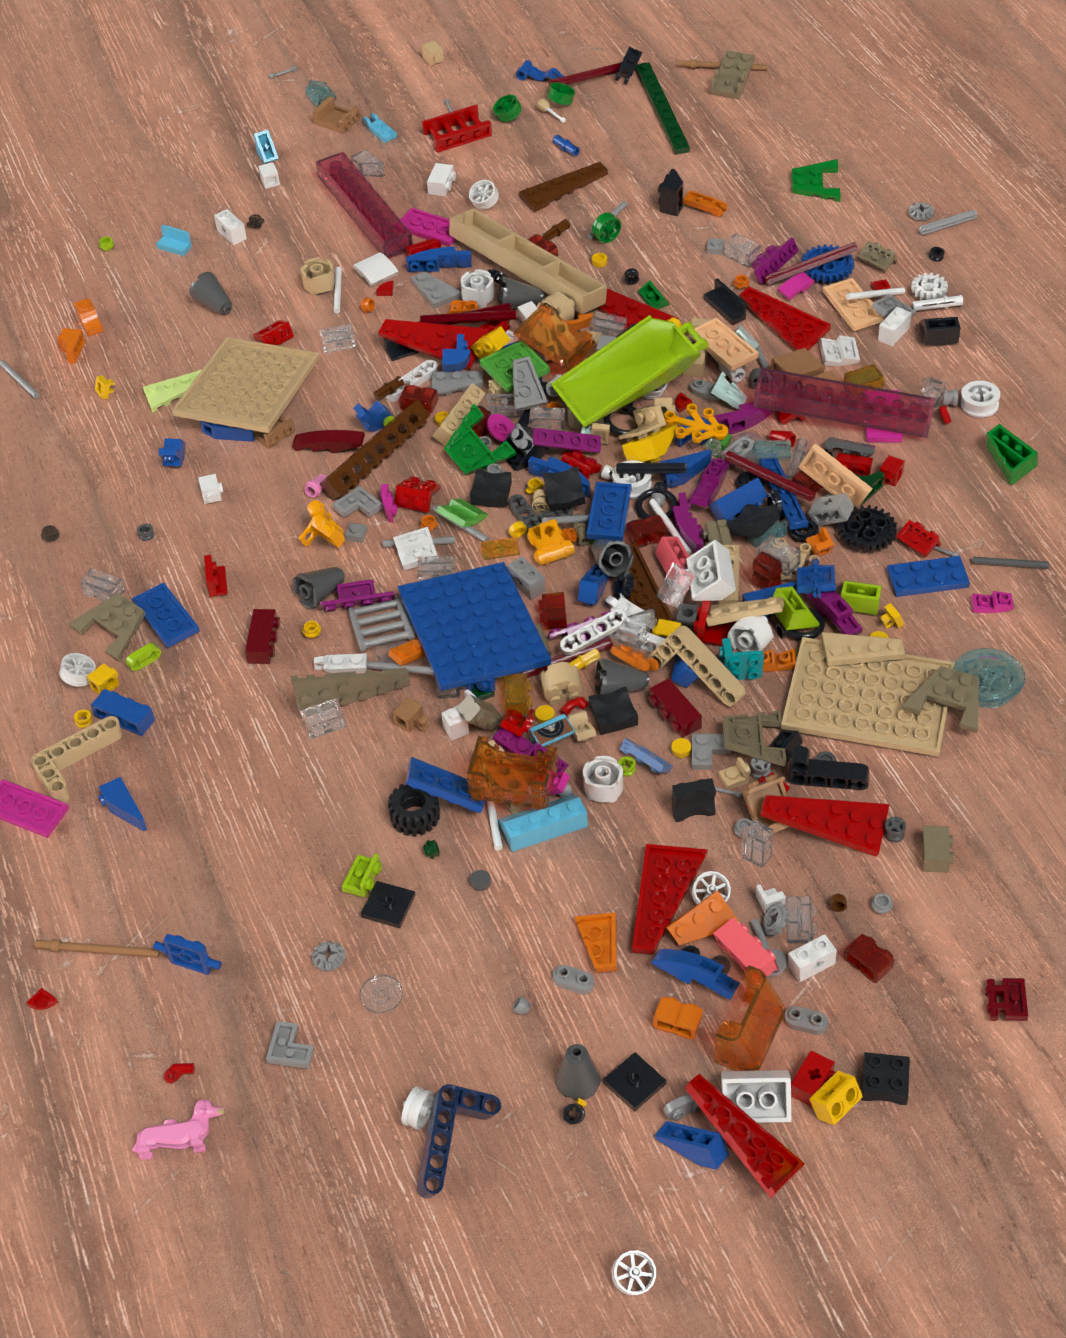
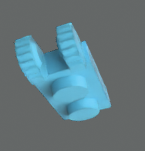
M375 113L370 114L372 123L367 117L362 119L368 130L384 143L397 137V132L379 119Z

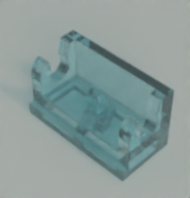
M755 441L753 452H755L754 461H758V458L785 459L789 461L791 459V441Z

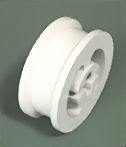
M972 381L962 388L960 407L969 416L977 418L989 417L995 414L999 408L1000 390L996 385L987 381Z
M628 460V461H624V462H622V463H644V462L637 461V460ZM616 467L612 472L613 483L632 484L630 499H636L642 492L652 488V474H618Z

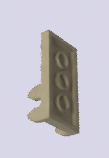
M727 50L720 68H716L715 78H712L711 94L740 99L755 61V55Z

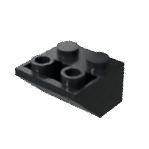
M671 169L658 187V192L660 193L658 205H660L661 213L678 216L683 209V180L675 169Z
M958 317L931 318L919 321L925 346L959 343L961 327Z
M517 423L505 440L517 453L515 456L506 459L516 471L528 467V460L531 456L541 459L549 449V447L533 445V429L521 423Z

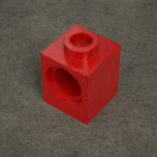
M890 455L887 456L880 467V471L885 474V484L894 487L897 485L904 472L905 460Z

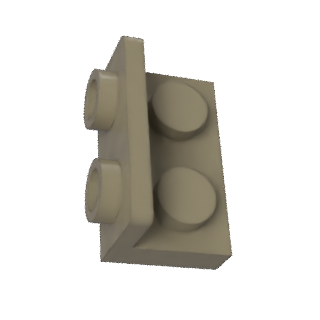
M868 241L858 255L859 260L883 272L887 271L892 262L895 264L898 262L896 253L893 250L884 249L876 242Z

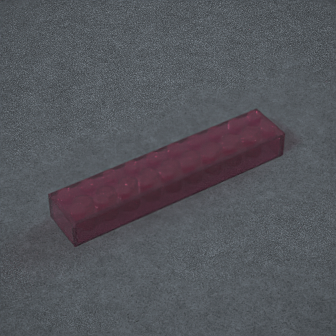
M344 152L316 161L319 179L379 253L381 252L387 258H391L406 252V246L413 245L412 233Z
M761 367L753 407L927 438L935 398Z

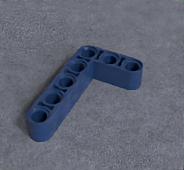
M451 1084L442 1086L434 1093L417 1190L421 1197L431 1198L443 1188L456 1113L488 1120L501 1109V1102L497 1096ZM442 1092L449 1095L450 1101L443 1099ZM463 1098L469 1099L470 1107L464 1104ZM485 1103L491 1106L492 1112L486 1110ZM438 1114L445 1117L446 1123L439 1121ZM435 1136L441 1139L442 1146L435 1143ZM431 1158L437 1161L438 1168H434L431 1165ZM427 1181L433 1183L434 1191H431L427 1188Z

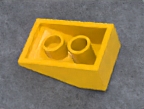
M677 424L662 427L657 432L647 433L648 436L635 438L623 444L622 447L626 460H637L644 463L650 460V463L659 461L660 456L666 454Z

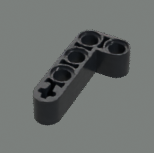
M796 746L792 749L789 779L795 785L849 790H865L869 786V767L865 764L809 759L810 750L807 747Z

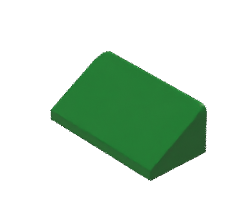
M650 280L638 290L648 305L655 309L670 305Z

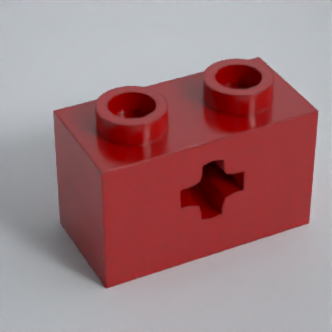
M810 1050L791 1082V1097L812 1107L810 1098L836 1073L834 1071L835 1062Z

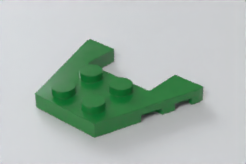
M838 159L793 168L791 172L792 193L810 197L818 195L821 196V199L826 200L829 197L834 198L836 202H840V188H824L822 174L838 173Z
M475 404L470 407L469 413L463 418L458 430H455L444 447L447 454L466 476L476 472V469L482 470L490 464L499 463L517 454L507 441L491 452L471 429L485 417Z

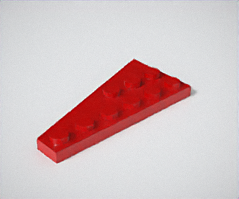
M750 286L739 295L756 316L795 350L805 348L809 351L831 330L830 323Z
M608 288L606 303L597 307L601 313L623 331L632 324H638L649 315L652 318L665 321L671 318L678 319Z
M385 319L378 331V336L442 360L443 349H457V334H464V340L468 341L467 350H470L471 356L469 364L464 369L470 371L478 357L471 346L481 337L490 333V329Z
M766 795L759 816L877 857L881 847L890 804Z
M646 844L632 953L654 954L667 930L666 927L671 923L708 854V849Z
M698 1074L685 1087L687 1092L770 1199L805 1165L803 1161L701 1074Z

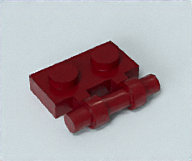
M1002 978V985H995L994 979L986 980L985 996L988 997L986 1010L991 1021L998 1020V1013H1004L1005 1020H1028L1025 978ZM996 996H1003V1002H997Z

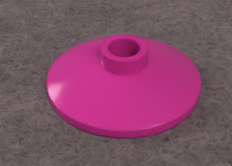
M492 414L487 419L489 432L501 442L506 440L515 427L509 418L501 414Z

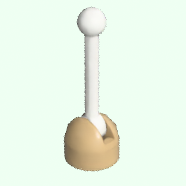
M542 98L538 101L537 109L542 112L549 111L561 123H565L566 119L551 110L546 99Z

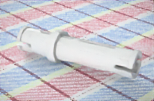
M946 295L943 298L912 301L911 305L915 311L936 308L948 309V307L962 306L963 296L947 297Z

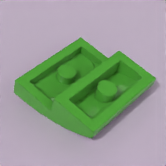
M462 498L451 499L449 505H438L436 511L463 528L473 526L488 516L486 512L471 505Z

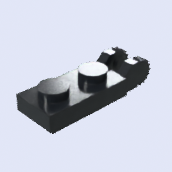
M629 46L615 80L619 81L622 73L627 74V77L624 79V84L627 85L643 52Z

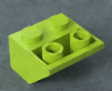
M844 580L841 597L854 610L853 612L877 615L883 585Z
M792 586L776 588L773 597H782L784 607L782 612L775 614L786 630L819 627L820 623Z

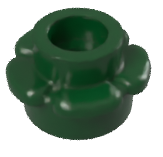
M428 839L426 845H423L426 857L430 856V858L434 859V857L440 855L439 847L436 840L430 841Z

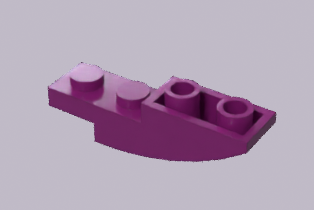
M768 398L741 404L737 411L715 415L714 417L719 424L727 426L728 434H735L747 430L766 419L772 413L773 399Z
M713 458L702 474L701 482L690 496V504L707 508L710 503L714 502L723 484L730 462L724 461L721 458Z
M686 492L678 493V506H673L674 526L691 549V553L694 554L704 547L703 538L699 537L702 536L701 525L697 524V518H692V512H688V510H691V506L689 503L690 499H686Z
M835 591L821 592L819 598L818 594H816L817 598H814L813 592L805 594L823 617L827 615L841 634L858 635L862 633L863 628L852 615L854 610Z
M503 727L492 738L497 745H500L507 751L509 758L537 774L547 772L553 776L564 772L569 766L538 742L534 745L523 736L519 737Z

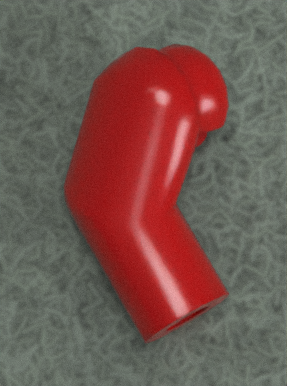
M576 697L567 701L559 712L567 717L577 706L580 710L585 709L588 706V702L585 700V697Z
M175 1063L171 1065L164 1073V1080L171 1084L176 1082L183 1074H194L195 1063Z

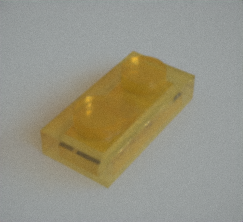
M517 537L481 542L484 560L520 555Z

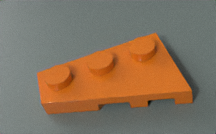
M715 891L669 924L666 929L677 945H682L714 935L715 931L732 918L738 923L740 922L719 891Z
M616 913L574 916L596 973L617 971Z

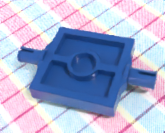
M816 558V562L815 559H812L811 566L797 568L798 593L810 594L813 592V597L817 598L816 594H818L819 598L821 592L836 590L834 565H819V560Z
M167 934L163 940L164 943L155 941L153 945L154 950L164 952L169 957L171 964L209 975L212 968L219 970L222 965L221 961L208 956L204 944L199 941L186 940L180 935Z

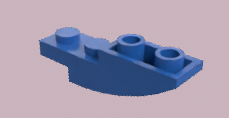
M442 247L421 251L406 257L407 271L439 272L440 268L472 267L471 250L456 251L455 247Z
M531 456L528 460L529 473L542 478L544 473H557L572 468L569 464L553 457L545 461ZM579 472L584 496L590 498V482Z
M660 949L652 961V964L675 976L680 981L690 984L692 979H694L701 985L708 987L731 1000L740 985V982L722 973L724 965L692 952Z

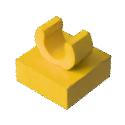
M103 375L96 376V393L101 399H108L109 394L114 392L110 386L115 385V382L112 379L106 380Z
M891 603L884 607L886 614L882 615L880 619L887 629L893 624L898 629L905 625L900 613Z

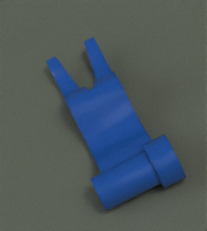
M526 60L515 73L519 80H525L527 76L537 81H542L547 77L556 79L555 74L559 78L564 77L556 68L543 72L537 67L532 66V62Z

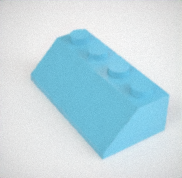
M574 794L498 819L511 852L588 827L587 811L580 797Z

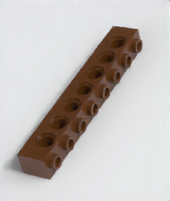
M417 399L319 484L332 500L337 497L342 498L348 494V488H354L360 483L359 479L361 477L365 478L371 473L370 469L372 467H378L383 462L381 460L383 457L388 458L394 453L392 449L402 446L405 443L404 439L406 437H412L416 433L415 429L417 427L419 429L427 423L426 419L431 415Z

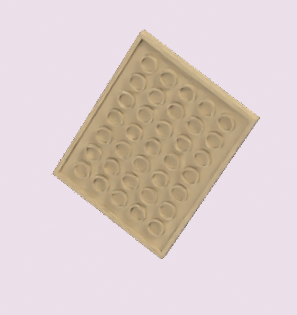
M226 337L172 409L173 416L269 433L320 359L319 353Z
M802 637L781 729L796 730L799 733L939 757L948 706L927 699L920 715L904 711L903 704L940 666L955 670L956 662L905 654V659L828 666L822 640Z

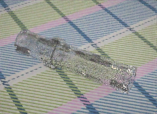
M799 438L796 441L795 449L791 453L792 459L786 476L787 479L795 483L797 482L800 470L798 467L806 455L805 449L808 443L804 438Z

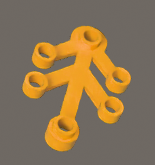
M695 404L687 405V414L691 415L693 420L678 417L673 411H667L663 415L666 422L665 426L677 423L689 427L686 429L684 427H677L675 429V436L679 439L692 434V441L700 443L702 440L711 437L716 440H723L728 435L727 426L717 422L714 417V410L711 408H706L703 411V417L711 425L704 423L697 412V405Z

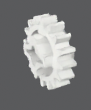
M924 273V276L919 274L918 278L914 277L911 289L912 293H915V297L920 296V300L924 298L927 300L945 296L948 285L947 281H944V277L939 278V274L934 276L933 273H930V275Z

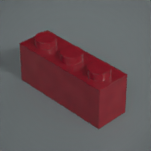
M253 609L245 649L248 664H270L271 657L275 656L274 642L278 640L277 628H280V617H277L276 609Z
M669 678L649 688V703L652 707H656L662 719L667 720L672 730L678 733L681 738L702 728V715Z

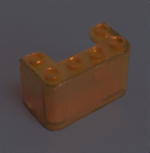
M478 736L467 771L469 794L478 801L485 800L498 804L505 803L518 807H531L538 810L546 808L558 769L557 747L547 746L544 753L538 751L537 756L499 751V745L494 744V747L488 743V737Z

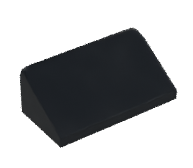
M782 730L769 747L785 748L787 763L791 758L792 749L800 746L803 740L796 730Z

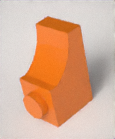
M90 298L74 303L77 317L88 337L104 331Z
M63 328L61 334L58 335L57 341L60 344L61 351L66 352L68 362L75 364L85 344L83 331L81 329Z

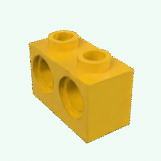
M500 326L481 337L471 348L475 355L482 359L499 351L511 339Z
M837 1071L810 1098V1102L818 1120L835 1125L863 1096L855 1076Z

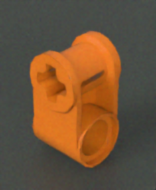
M453 300L450 303V310L447 314L479 309L478 303L473 300Z

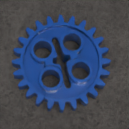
M824 244L823 247L817 245V248L811 247V250H807V253L803 254L801 262L837 249L839 246L837 245L834 248L832 244L829 247ZM853 255L843 256L804 271V273L810 276L812 280L816 279V282L822 280L823 284L826 281L829 284L832 281L837 283L838 279L844 281V277L849 278V274H852V270H854Z

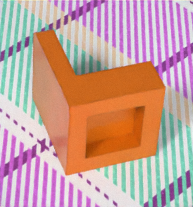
M825 527L821 528L818 534L805 540L811 546L812 555L819 557L830 553L834 547V543Z

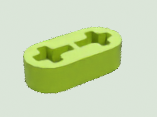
M149 643L131 653L126 658V664L132 671H138L157 660L161 655V650L155 643Z

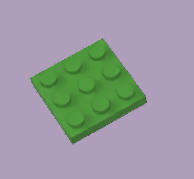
M523 340L479 360L480 366L507 393L514 390L512 363L516 359L530 356L538 378L550 373V367Z

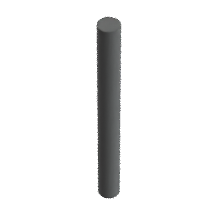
M973 557V564L1049 568V561Z

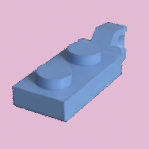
M628 738L624 739L619 748L626 755L632 754L636 756L635 760L651 766L650 769L655 773H668L673 767L669 762Z

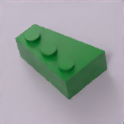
M998 424L986 433V447L1011 486L1038 466V452L1001 424Z

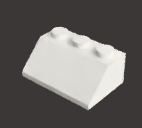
M713 540L686 559L692 599L694 601L723 600L736 591L730 552L717 540Z
M788 1070L721 1072V1092L757 1123L791 1122V1077Z

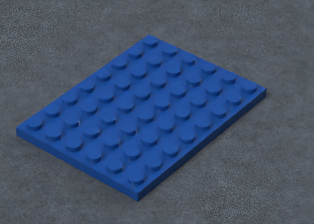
M504 562L398 586L399 595L441 691L551 665V657Z

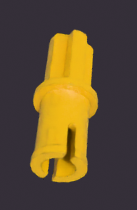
M593 649L582 656L578 655L569 665L573 667L576 665L578 670L586 669L587 665L600 659L601 656L597 649Z

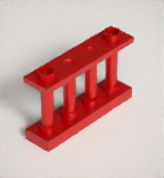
M477 104L422 121L423 134L432 133L434 136V148L437 153L492 136L491 122L489 120L484 122L479 120ZM472 120H473V122L475 123L474 125H471V126H467V125H466V122H469V121H472ZM459 125L462 129L454 131L452 127ZM446 129L448 132L442 135L438 133V131Z

